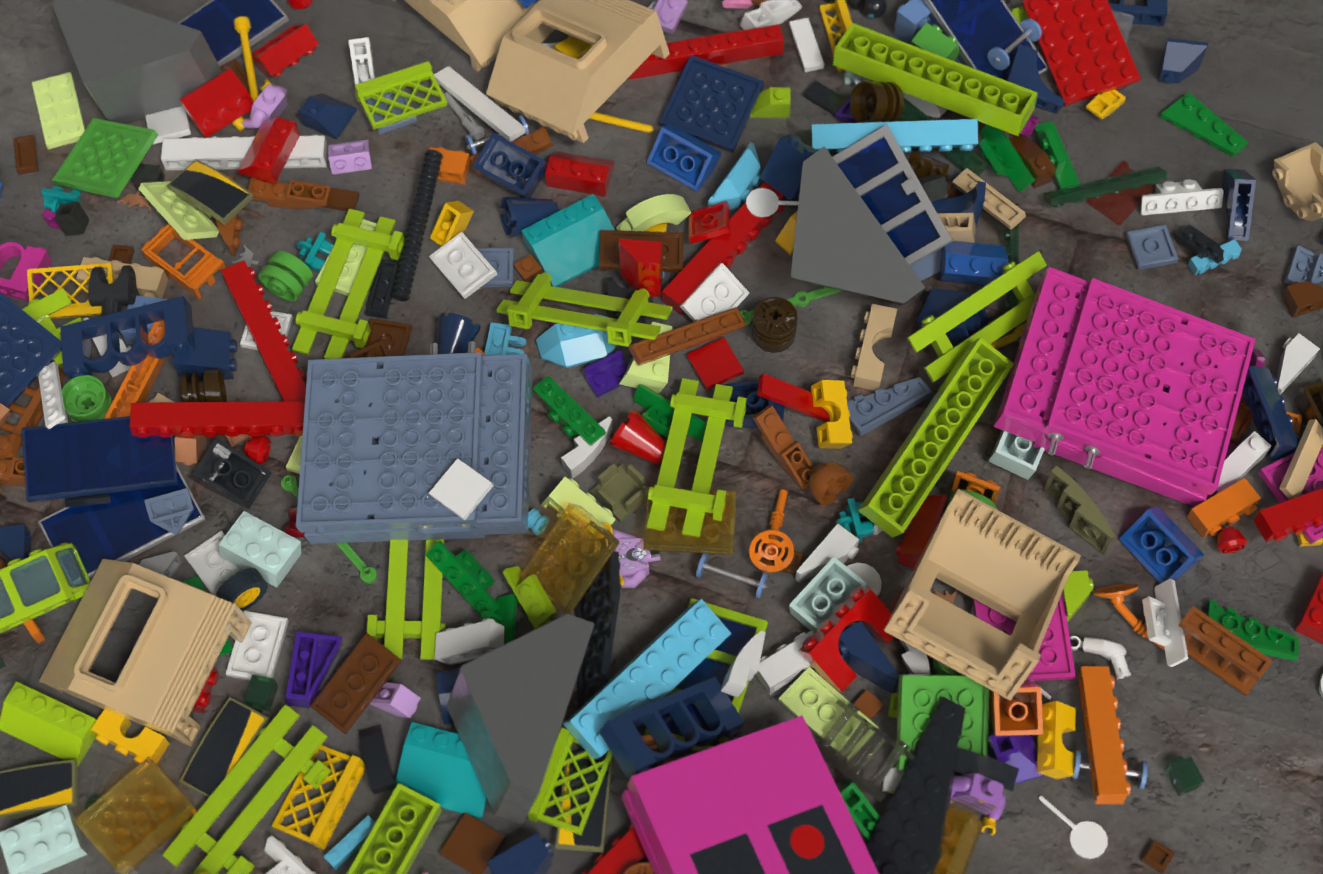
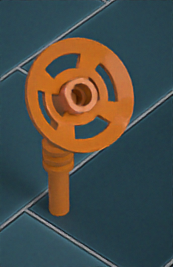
M783 489L779 491L775 511L771 514L770 530L758 533L751 541L749 547V554L753 564L766 572L783 570L791 563L794 556V546L791 539L785 533L779 531L783 524L785 516L783 511L788 491ZM778 536H780L781 538H783V540H782V541L777 540ZM759 539H762L758 546V552H755L756 543ZM766 543L765 550H762V545ZM785 547H788V554L782 561L781 558L784 556ZM778 548H782L781 553L778 555ZM764 557L768 560H774L775 565L765 564L760 559Z
M1117 584L1101 587L1093 591V595L1110 599L1114 607L1133 627V631H1138L1137 634H1142L1141 637L1148 638L1146 623L1142 624L1143 621L1138 620L1123 603L1124 596L1135 592L1139 588L1138 584ZM1155 643L1157 646H1159L1165 651L1164 646Z

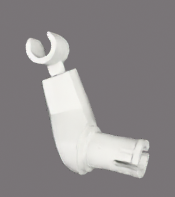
M1077 636L1070 637V640H1075L1078 643L1076 647L1071 646L1072 651H1076L1081 647L1086 653L1101 655L1111 660L1117 679L1131 676L1124 657L1127 651L1123 645L1103 638L1085 637L1084 641H1081Z

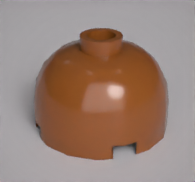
M835 462L819 464L812 470V476L809 481L810 492L814 499L822 506L829 505L838 499L836 495L840 491L843 493L847 491L853 481V476L841 464Z

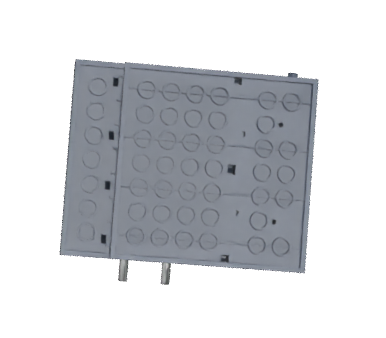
M471 341L468 342V353L438 354V344L431 343L430 355L308 360L296 527L300 532H305L304 536L311 544L390 540L485 538V535L528 533L533 368L527 354L483 356L481 352L475 353L476 343ZM457 458L493 484L490 491L465 521L429 494Z

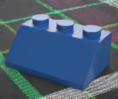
M668 125L661 128L646 163L698 191L715 170L722 152L679 128Z
M960 241L951 242L941 248L940 281L979 285L989 284L1003 274L1004 270L1002 267L1008 263L1005 247Z
M1159 506L1148 509L1119 538L1160 584L1168 579L1176 581L1204 556L1203 552Z

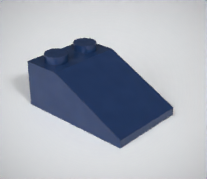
M492 132L472 167L513 194L523 198H531L546 172L547 163L542 158Z
M759 379L725 384V386L733 387L730 402L737 403L738 397L747 398L742 428L759 429L753 417L768 405L774 407L782 422L784 420V405L757 395ZM726 419L725 426L734 427V420Z
M860 621L841 632L838 648L841 657L856 674L891 694L896 692L899 674L864 624Z

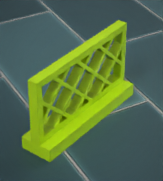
M429 61L355 85V97L360 102L373 130L445 107L448 104L432 73V66ZM429 79L432 83L430 88L420 85L421 82ZM407 86L414 88L412 95L403 92L402 89ZM417 90L428 93L426 98L422 99L415 96ZM391 92L396 95L393 100L383 97L384 94ZM399 95L409 99L407 105L396 102ZM430 95L439 97L440 101L433 103L428 101ZM373 98L377 102L375 106L366 104L365 100ZM412 100L421 103V108L415 109L410 107ZM380 102L391 105L389 110L385 111L378 108ZM394 106L404 110L403 113L399 115L393 114L391 112ZM375 112L384 115V120L375 122L373 118Z
M561 728L540 792L528 813V820L536 823L541 821L582 836L613 754L609 749L606 752L605 760L597 764L586 750L581 754L573 756L570 750L573 742L580 743L570 734L569 730ZM588 756L592 766L580 770L576 761ZM573 762L577 773L565 777L562 771L563 766ZM595 770L598 776L597 781L587 785L583 775ZM580 777L584 787L572 792L568 781ZM564 783L569 793L557 798L554 789ZM587 791L590 797L589 802L579 806L575 796ZM572 798L576 808L564 813L560 802ZM556 804L560 815L554 818L545 816L546 809ZM578 812L582 819L579 827L569 824L566 817Z

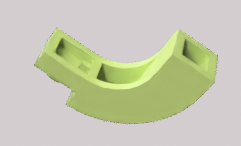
M675 194L659 195L642 201L626 212L627 218L616 228L620 231H645L659 223L678 225L691 214V211L683 197Z

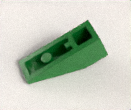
M843 778L836 786L859 834L869 843L881 818L853 781Z

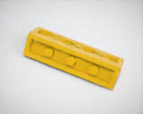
M835 0L834 3L819 6L833 57L836 47L835 43L841 40L842 34L844 35L852 24L845 0ZM835 10L836 15L832 18L826 15L825 11ZM833 24L841 28L839 33L830 29ZM837 67V70H838V71H843V70H844V69H842V68Z

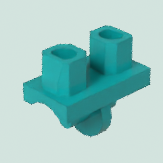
M53 185L51 189L43 188L41 191L44 197V208H49L54 213L57 212L60 204L79 202L80 204L82 200L79 190L72 189L67 193L63 192L61 187Z
M320 232L313 246L311 245L313 241L311 238H307L306 241H298L296 245L300 250L298 253L300 257L303 258L305 254H308L304 263L310 269L317 272L321 271L325 260L316 256L317 253L320 252L329 256L334 246L325 239L326 234Z
M854 498L847 499L846 511L848 517L845 511L840 512V519L835 524H839L850 533L851 527L853 535L859 539L858 543H862L863 537L873 535V523L871 520L860 522L859 517L864 515L858 509L863 502H855Z

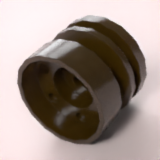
M862 81L853 89L850 109L853 118L858 123L897 122L903 112L904 97L901 88L896 83Z
M768 297L760 301L755 307L752 336L756 345L763 351L771 353L782 352L794 343L798 321L797 310L794 305L781 297Z
M220 368L204 370L203 380H201L197 371L192 372V379L188 372L181 374L180 393L182 402H227L224 378Z

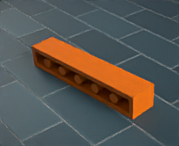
M1081 666L1077 680L1095 804H1124L1127 795H1130V782L1126 781L1125 778L1127 761L1122 758L1124 741L1123 738H1119L1121 721L1120 717H1116L1115 711L1118 702L1117 697L1113 696L1112 691L1114 689V676L1110 675L1109 666Z

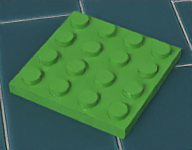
M93 118L52 181L58 186L118 198L158 134L153 129Z
M899 675L896 769L906 770L942 697L966 708L958 748L987 756L989 688L965 675Z

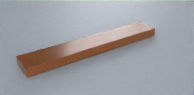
M735 307L659 334L655 340L645 339L631 344L629 350L637 365L641 366L743 329L746 323L738 308Z

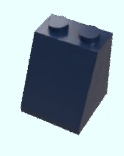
M788 134L782 136L760 178L790 201L799 198L803 161L817 151L813 147L804 144L797 135Z
M932 288L929 296L926 297L923 310L917 318L920 329L922 328L921 325H923L921 320L930 315H933L934 318L939 317L973 293ZM985 308L946 333L953 346L958 345L988 324L989 317Z
M193 327L195 350L184 355L173 354V364L180 378L182 373L188 372L192 379V372L197 371L201 380H203L204 370L220 368L224 380L234 379V371H237V360L234 358V352H237V341L233 340L231 333Z
M537 832L491 859L487 864L491 874H546L552 866V848L546 837L541 839Z

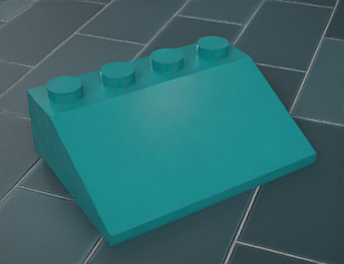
M594 194L521 231L523 244L541 266L542 271L551 275V286L559 287L599 266L600 230H614L605 210Z
M412 722L403 747L395 781L396 787L399 783L440 804L442 809L461 814L467 813L472 817L482 819L488 799L459 734Z

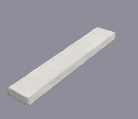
M449 66L434 74L440 86L510 142L526 133L523 125Z

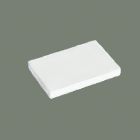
M462 232L429 256L431 261L464 299L497 275L496 270Z
M720 263L680 307L696 322L737 307L747 297L749 292L723 263Z
M222 530L184 555L214 596H216L218 588L229 577L239 571H243L240 567L220 557L219 543L225 536Z
M244 611V614L252 624L242 643L235 640L226 675L228 677L271 684L289 620L284 617Z

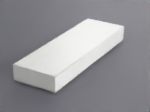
M809 19L790 21L789 27L804 72L823 69L824 63Z

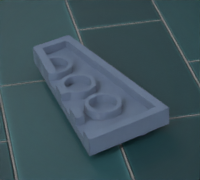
M921 377L895 384L893 388L883 390V388L875 390V393L864 397L863 395L855 396L854 400L847 401L850 412V424L862 436L932 397V390Z

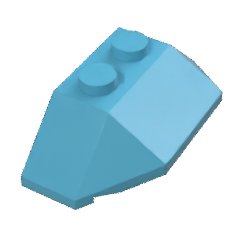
M750 142L747 148L708 200V206L727 201L730 210L740 208L742 203L746 202L747 196L752 189L758 187L762 180L760 178L761 166L754 143Z
M559 323L553 325L536 339L541 359L548 360L564 368L601 360L617 347L615 344L608 343V335L605 331Z

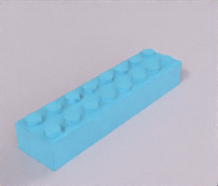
M978 119L812 124V147L816 151L825 147L828 152L837 151V154L885 125L889 126L903 153H910L911 149H918V152H931L932 148H939V152L951 151L954 147H959V151H971L978 144ZM885 137L857 154H870V150H878V154L890 153L892 149Z
M702 599L693 602L563 723L564 726L593 759L601 757L609 748L599 731L608 720L664 698L716 649L731 632Z

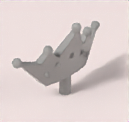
M243 245L245 252L239 254L242 258L232 261L233 264L245 260L248 267L252 264L259 265V261L253 260V253L246 245Z

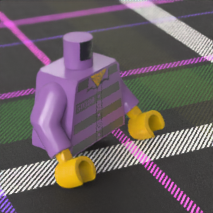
M977 773L954 776L951 801L981 814L988 815L989 817L982 819V832L985 828L989 827L991 828L990 835L995 834L996 820H999L1006 806L1003 784Z

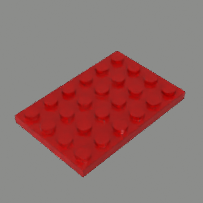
M1025 0L1022 2L1027 18L1036 21L1041 28V37L1037 42L1060 98L1065 99L1064 107L1095 97L1098 94L1101 95L1105 92L1140 82V75L1107 0Z

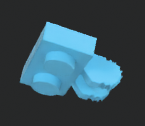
M491 322L484 354L486 356L524 354L523 350L511 348L509 344L523 347L526 345L527 340L522 337L511 336L512 326Z

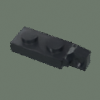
M1191 224L1174 232V240L1201 259L1208 257L1217 264L1224 260V250L1221 246Z

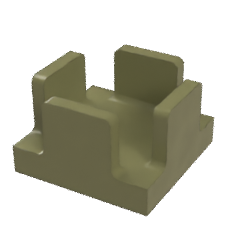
M612 464L598 476L599 483L591 490V495L603 507L609 509L620 523L648 500L649 488L645 485V478L631 464L627 467L621 464L618 468L615 464Z

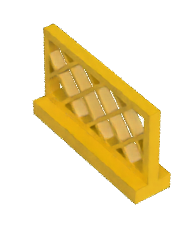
M113 263L27 269L29 302L35 300L40 292L46 297L49 296L43 291V288L50 281L58 287L55 291L57 292L64 289L72 279L79 285L78 289L72 295L66 290L65 292L70 297V301L73 300L76 303L70 304L49 315L50 319L101 315L102 306H91L89 299L85 303H80L75 297L82 289L88 293V289L84 287L90 280L91 272L88 269L95 267L107 268L108 277L106 279L108 284L113 283ZM79 270H84L89 274L82 284L73 277ZM57 272H63L68 276L61 286L52 279ZM42 273L47 279L38 287L34 283L33 274Z
M321 745L310 758L312 762L316 763L315 758L319 751L327 754L328 760L322 763L331 767L332 775L327 776L319 786L321 796L312 800L309 799L307 791L314 787L310 784L305 785L303 778L306 775L300 771L272 827L313 844L316 848L325 850L366 767L359 757L354 755L351 757ZM341 760L347 761L345 769L336 773L334 763ZM335 780L336 786L334 790L325 794L323 784ZM304 793L306 802L295 807L293 803L295 796ZM324 801L325 807L323 811L314 815L312 805ZM308 807L311 817L299 821L296 812ZM293 814L295 823L287 827L282 826L281 823L284 817ZM313 822L314 828L310 836L304 835L301 826Z

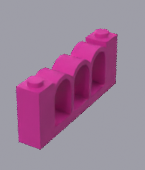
M15 242L4 243L0 245V271L9 258L19 256L21 259L10 280L0 278V292L3 295L29 302L27 269L49 268L52 260L47 251L42 247L27 246L24 249L22 245ZM42 273L33 274L34 283L40 287L45 276Z

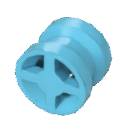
M533 508L528 513V528L532 530L533 534L539 536L548 526L550 518L546 515L542 516L538 509Z

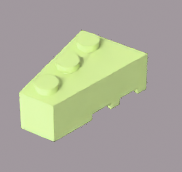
M656 322L650 324L661 326L659 334L671 331L673 327ZM670 355L641 366L637 365L633 357L619 384L633 388L643 384L654 392L660 393L668 383Z
M564 477L541 504L545 509L549 506L557 511L558 514L556 516L559 519L563 520L565 517L574 525L573 528L594 543L599 540L598 534L604 532L598 529V527L603 523L612 525L616 520L609 509L598 505L596 499L591 494L584 493L579 489L578 483L571 478Z

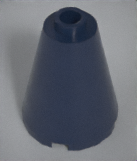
M502 197L500 200V208L504 209V214L500 215L506 235H510L509 238L521 235V230L559 211L557 203H554L552 199Z
M441 313L437 337L438 354L467 353L468 342L474 341L480 331V324L477 323L475 326L471 324L472 319L462 315L449 313L447 317L444 316V313Z

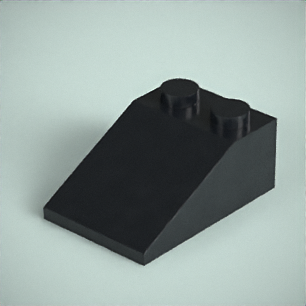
M216 437L203 454L189 478L206 489L249 510L272 472Z

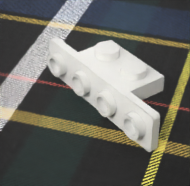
M1184 180L1183 182L1175 183L1167 181L1163 184H1156L1155 192L1157 194L1142 195L1140 213L1142 215L1221 208L1224 190L1222 188L1202 190L1197 181Z
M52 362L45 366L38 376L45 426L48 429H51L56 424L68 423L58 364Z
M1168 579L1155 586L1156 599L1149 596L1143 599L1142 602L1148 638L1150 641L1164 646L1167 665L1174 667L1186 661L1188 654L1184 631L1178 626L1182 619L1175 581Z
M273 836L267 839L265 852L278 865L266 874H317L308 869L298 856H294L283 842Z

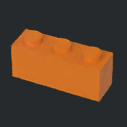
M1243 478L1192 508L1187 519L1202 538L1208 535L1215 536L1226 524L1231 526L1240 519L1241 515H1250L1256 511L1261 497L1246 478Z

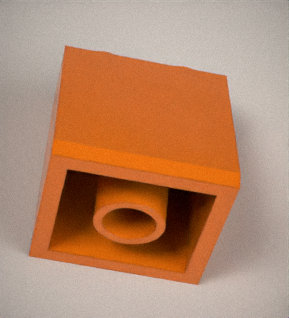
M1023 682L1011 700L989 689V713L995 736L1043 734L1041 686L1034 682Z

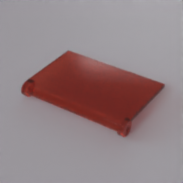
M1122 161L1086 202L1120 226L1140 205L1142 195H1149L1156 185L1130 169L1126 161Z

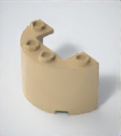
M1314 142L1275 159L1272 171L1273 177L1277 181L1283 196L1284 204L1290 207L1300 219L1307 221H1316L1323 218V148Z

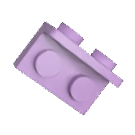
M657 0L655 8L652 7L651 9L657 11L662 31L673 34L687 7V0Z
M368 140L328 145V158L332 174L372 168Z

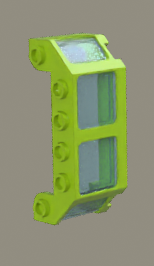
M66 542L54 548L38 549L29 553L30 557L23 560L19 558L10 561L7 564L8 567L0 570V634L71 601L76 602L84 596L91 579L75 545Z

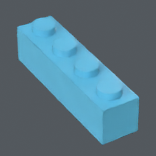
M1232 240L1221 245V248L1224 250V260L1217 264L1208 257L1201 259L1195 256L1190 259L1188 267L1194 275L1202 274L1208 269H1214L1219 264H1225L1231 259H1237L1242 251L1236 240Z
M368 815L324 856L325 860L335 870L364 845L375 825L372 818Z

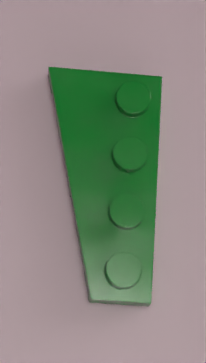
M1189 92L1160 115V119L1173 122L1175 127L1180 130L1186 129L1193 133V137L1210 142V146L1232 158L1248 144V141Z
M1209 600L1207 616L1262 654L1291 661L1298 659L1299 637L1273 626L1268 628L1260 624L1259 620L1255 618H1245L1236 614V610L1229 607L1227 609L1217 605V602Z

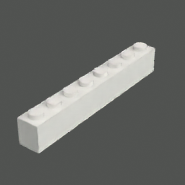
M255 136L163 139L161 161L165 170H184L195 159L214 169H238ZM300 136L284 168L326 167L328 146L325 136Z

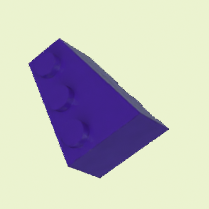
M296 632L286 694L287 706L310 708L342 647L343 637Z

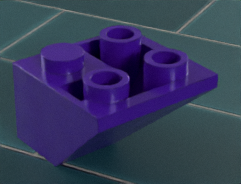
M1032 735L989 736L987 749L990 758L1019 768L1015 784L1046 776L1037 772L1038 750Z

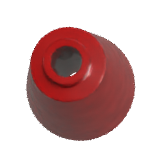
M633 409L627 416L628 420L626 419L621 424L609 444L624 452L659 465L663 461L667 443L643 416Z

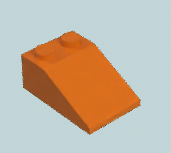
M957 471L951 493L958 489L973 491L987 497L995 504L1001 486H998L991 480L977 478L973 473Z

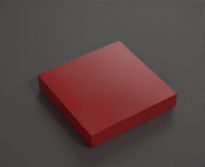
M727 201L692 211L689 215V240L691 244L730 233V206Z
M725 337L687 354L688 361L706 391L714 388L716 384L721 385L744 374V369Z

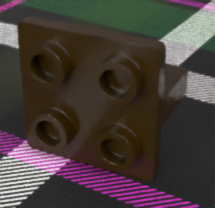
M915 151L910 153L908 162L918 179L937 174L944 176L946 181L948 180L949 164ZM903 173L901 184L908 180L905 173Z

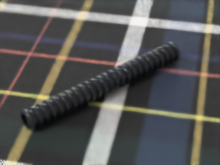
M427 150L423 159L422 174L419 176L420 180L418 181L416 197L414 198L415 203L412 205V215H410L409 226L405 234V244L402 247L404 250L401 251V262L398 264L400 268L397 269L398 274L395 276L397 280L394 281V292L391 293V296L398 301H408L410 299V289L413 286V277L416 274V265L418 264L417 259L420 257V247L423 244L421 241L424 240L423 235L427 227V218L430 215L431 200L434 198L433 194L435 193L437 177L439 176L438 171H440L441 160L443 159V155L436 150Z

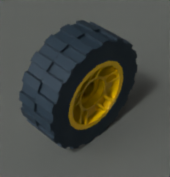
M247 568L229 577L218 588L216 597L236 604L243 612L251 608L267 592L268 585L257 569Z

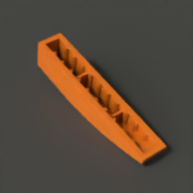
M164 320L154 322L148 333L149 345L159 343L165 336ZM147 354L143 361L131 366L104 419L130 416L131 403H145L166 357L155 359ZM111 428L119 432L118 428Z

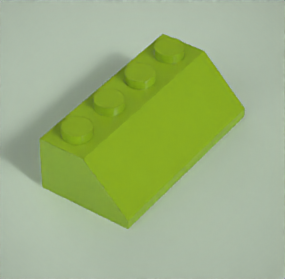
M16 681L3 703L0 731L63 761L76 760L78 767L95 740L96 735L91 729L97 720Z

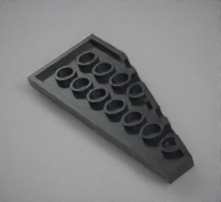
M611 550L574 573L576 617L594 623L577 675L578 709L608 682L621 591L618 551Z
M942 697L866 847L879 874H933L941 858L943 835L945 836L946 826H944L946 813L949 811L955 773H953L954 765L958 758L959 736L962 734L966 710L962 705L945 697Z

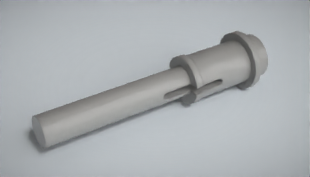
M449 92L444 93L449 106L462 120L461 124L470 133L471 139L481 140L485 135L484 128L479 126L472 116H468Z

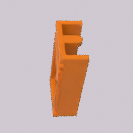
M169 223L162 227L158 234L146 242L141 249L149 263L164 269L166 276L198 300L202 298L199 288L205 282L209 286L214 285L215 278L213 274L217 270L221 271L226 268L223 260L218 259L193 239L184 240ZM174 238H177L192 251L181 262H177L173 268L157 256V254ZM197 253L202 257L185 275L177 271L182 268V265L193 254Z

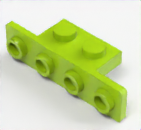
M519 566L504 569L502 572L507 583L511 586L518 602L522 605L534 628L538 629L550 623V618L557 611L536 575H530L525 578Z

